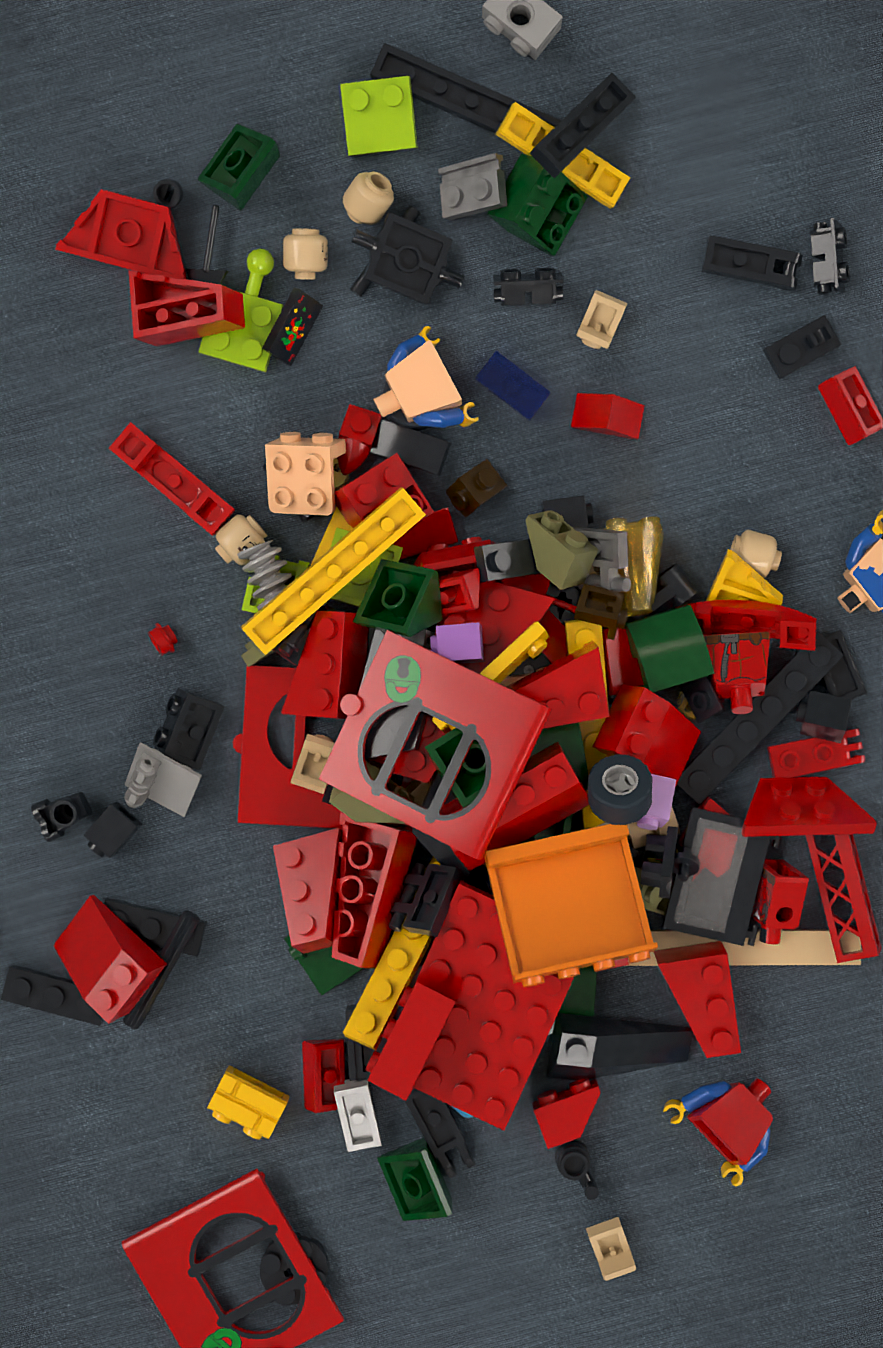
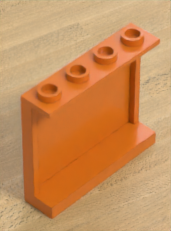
M607 824L485 852L484 858L513 983L522 982L523 987H530L545 983L544 976L558 973L559 979H566L580 975L579 968L593 966L594 971H601L615 967L614 961L628 958L629 963L651 959L650 952H654L658 948V944L653 942L627 839L630 835L628 825Z

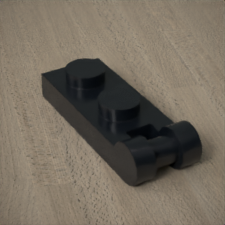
M710 235L707 240L701 272L775 286L782 290L795 291L798 283V278L795 277L797 267L801 266L803 255L793 251ZM775 262L783 265L782 274L773 272Z

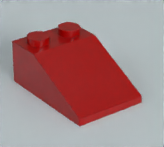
M622 684L609 710L610 717L605 719L592 747L607 756L618 754L635 757L648 767L651 774L676 779L677 785L701 731L671 703L647 688Z
M94 894L89 896L53 945L84 1001L108 1024L130 1013L167 964Z

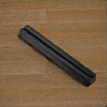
M185 910L181 914L158 955L167 963L130 1013L125 1015L123 1018L125 1025L130 1026L132 1029H139L197 927L200 921L198 915L189 910Z

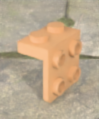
M285 432L280 434V438L265 444L270 511L283 514L325 516L332 514L335 511L333 459L346 453L345 439H333V434L317 433L313 434L312 438H301V433Z

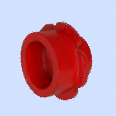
M156 623V628L148 632L151 642L161 656L169 651L174 653V644L178 643L174 632L169 625L162 627L159 623Z

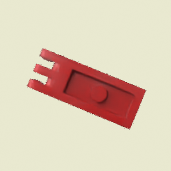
M859 728L846 730L841 743L810 737L767 746L773 778H791L866 762L864 755L850 756V751L863 748L862 741L849 744L847 738L860 735Z

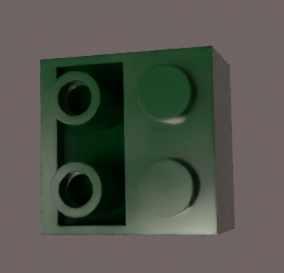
M521 154L505 182L507 206L489 210L487 214L509 233L548 255L555 256L588 196L562 172L554 179L533 156Z

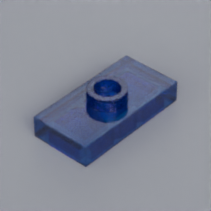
M495 351L475 378L477 382L528 421L533 418L551 394L549 390L498 351Z

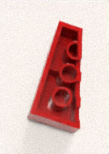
M340 812L339 825H343L342 842H338V856L341 857L340 878H336L335 892H339L338 910L334 911L332 958L360 968H376L389 942L392 931L388 927L392 917L390 911L394 902H398L404 887L402 883L408 873L417 837L410 830L387 823L355 822L346 814Z

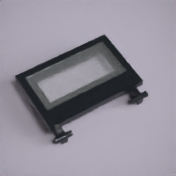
M691 806L681 849L688 847L692 850L691 854L697 856L700 860V869L697 874L688 876L687 881L678 880V875L673 873L674 879L670 899H668L662 927L744 946L745 938H749L747 944L754 946L759 926L752 924L751 929H748L769 841L773 839L772 846L779 848L781 836L742 837L741 833L745 818Z

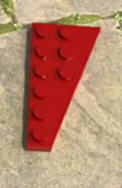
M495 581L480 583L479 608L442 616L443 620L438 622L437 626L480 623L482 626L484 662L460 664L480 674L534 622H540L556 600L552 597ZM427 715L419 749L402 752L394 768V774L428 784L436 774L437 770L425 747L445 735V733L432 721L433 716Z

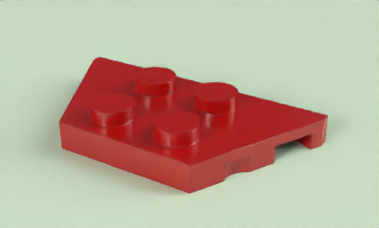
M103 189L91 201L90 207L74 222V227L65 238L56 244L55 250L144 274L162 275L182 280L187 279L171 208Z
M828 777L760 778L741 834L742 837L874 834L877 823L872 816Z

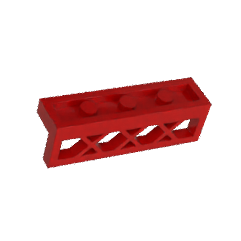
M854 834L834 835L837 845L830 855L817 847L815 835H806L837 963L879 956L882 947ZM837 850L839 852L841 862L834 858V855L837 852ZM820 856L826 859V862L824 863L823 867L821 864ZM830 862L843 870L845 879L839 888L825 880L824 871ZM845 884L847 885L849 895L842 891ZM828 889L835 893L831 900ZM838 896L852 905L853 913L847 922L833 912L832 905ZM854 917H855V921H856L857 928H855L854 926H852V925L850 924V923L852 922V920L854 919ZM836 923H838V924H840L841 926H843V928H842V930L840 931V933L838 932V928H837V924H836ZM846 930L860 937L863 950L843 952L840 939Z

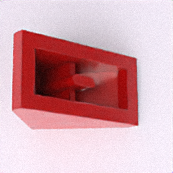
M577 393L571 428L638 440L645 405L615 394Z

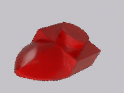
M349 404L339 432V439H345L346 453L337 457L342 475L346 476L352 473L366 460L382 420L380 413Z

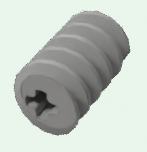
M273 540L253 546L237 554L239 559H250L242 568L244 572L255 573L247 581L248 584L260 586L252 594L253 598L265 599L257 607L258 611L287 586L284 583L292 577L291 573H280L279 570L287 564V561L275 560V556L282 551V548L270 547V543Z

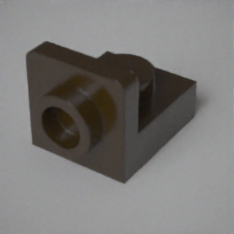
M584 584L575 610L574 619L609 627L607 639L615 640L617 629L625 628L629 609L623 608L625 593Z

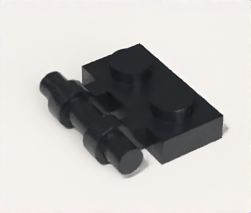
M414 863L410 874H406L402 883L404 889L399 901L394 902L390 913L392 917L388 927L398 932H401L404 927L411 933L438 937L463 873L457 867L429 863L426 868L422 864Z

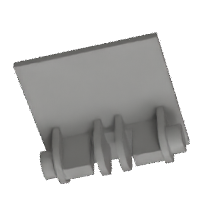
M140 742L124 784L129 787L124 799L129 807L137 808L143 805L145 800L149 798L185 817L202 775Z

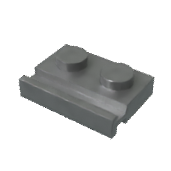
M493 153L438 169L439 174L442 175L440 195L443 219L454 220L507 206L505 174L501 170L503 155Z

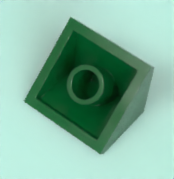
M236 124L197 180L241 211L279 159L280 153L277 144L271 137Z
M381 559L353 622L357 625L383 631L390 630L396 634L411 637L442 621L438 572L433 569Z
M458 728L453 729L425 747L441 779H443L463 736V732ZM477 740L473 741L450 791L463 809L475 800L485 780V757Z
M425 1138L377 1157L403 1221L441 1218L452 1214L451 1195Z

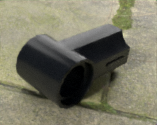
M678 563L657 576L652 581L653 584L640 592L624 606L629 609L633 619L638 620L668 611L670 608L675 609L691 598L698 590Z

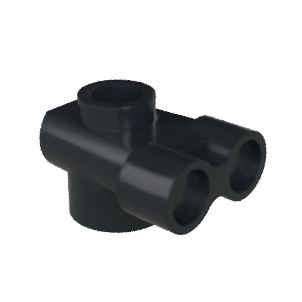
M78 792L52 802L44 799L31 806L32 814L39 822L42 835L47 842L64 836V830L92 814V809L83 792Z

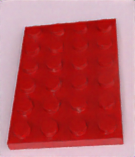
M460 881L440 933L438 937H435L415 982V985L418 982L456 1003L413 1088L505 1131L574 977L559 979L557 973L544 976L545 983L535 986L523 987L522 982L513 983L494 897L463 881Z

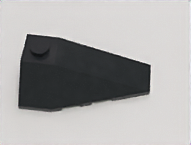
M558 1013L546 1075L549 1078L568 1080L593 1079L686 1062L689 1056L693 1031L691 1027Z

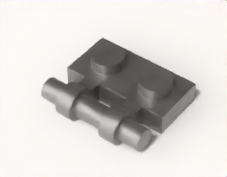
M572 527L576 531L583 533L588 541L599 549L584 584L605 588L610 591H629L631 580L618 574V569L628 567L627 531ZM593 566L600 567V575L594 571ZM584 584L578 585L579 589L582 590Z

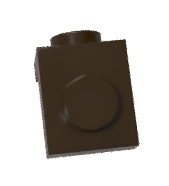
M485 459L459 477L446 490V494L449 496L452 505L467 518L481 505L503 491L508 485L488 459Z

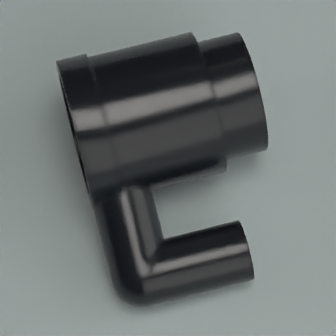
M578 1139L558 1145L555 1150V1161L559 1172L567 1179L578 1180L584 1189L586 1198L595 1200L599 1195L596 1182L589 1172L590 1159L586 1145Z

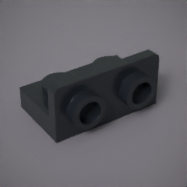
M178 688L176 694H173L167 702V717L163 727H159L155 733L153 740L154 749L182 765L200 771L225 706Z

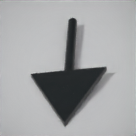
M213 205L203 269H186L188 280L221 285L229 272L227 270H210L219 213L218 205Z

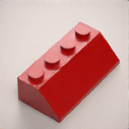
M559 742L529 757L524 768L525 770L520 776L486 851L520 844L589 805L588 793ZM454 799L443 806L441 813L442 815L453 814L461 811L463 807ZM451 847L454 854L469 871L485 863L484 856L482 860H477Z

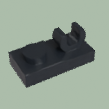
M823 315L763 349V352L780 380L841 346V343L828 319Z

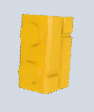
M229 1065L207 1108L213 1111L212 1116L223 1123L230 1124L231 1121H234L244 1126L242 1130L248 1136L258 1140L262 1136L269 1139L290 1096Z

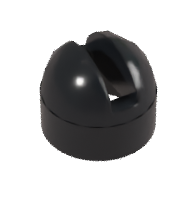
M165 179L155 185L153 196L157 204L171 208L181 202L183 190L181 185L175 180ZM174 186L175 190L171 201H166L171 187Z

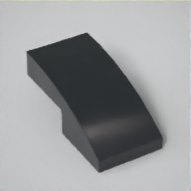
M381 420L370 452L383 458H388L398 453L403 463L407 466L440 476L451 443L398 424Z

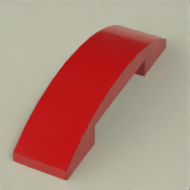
M131 422L108 448L212 536L216 534L235 511L232 506Z
M711 600L686 604L691 605L703 635L770 631V638L780 639V648L815 651L817 619L798 610L777 604L750 600Z

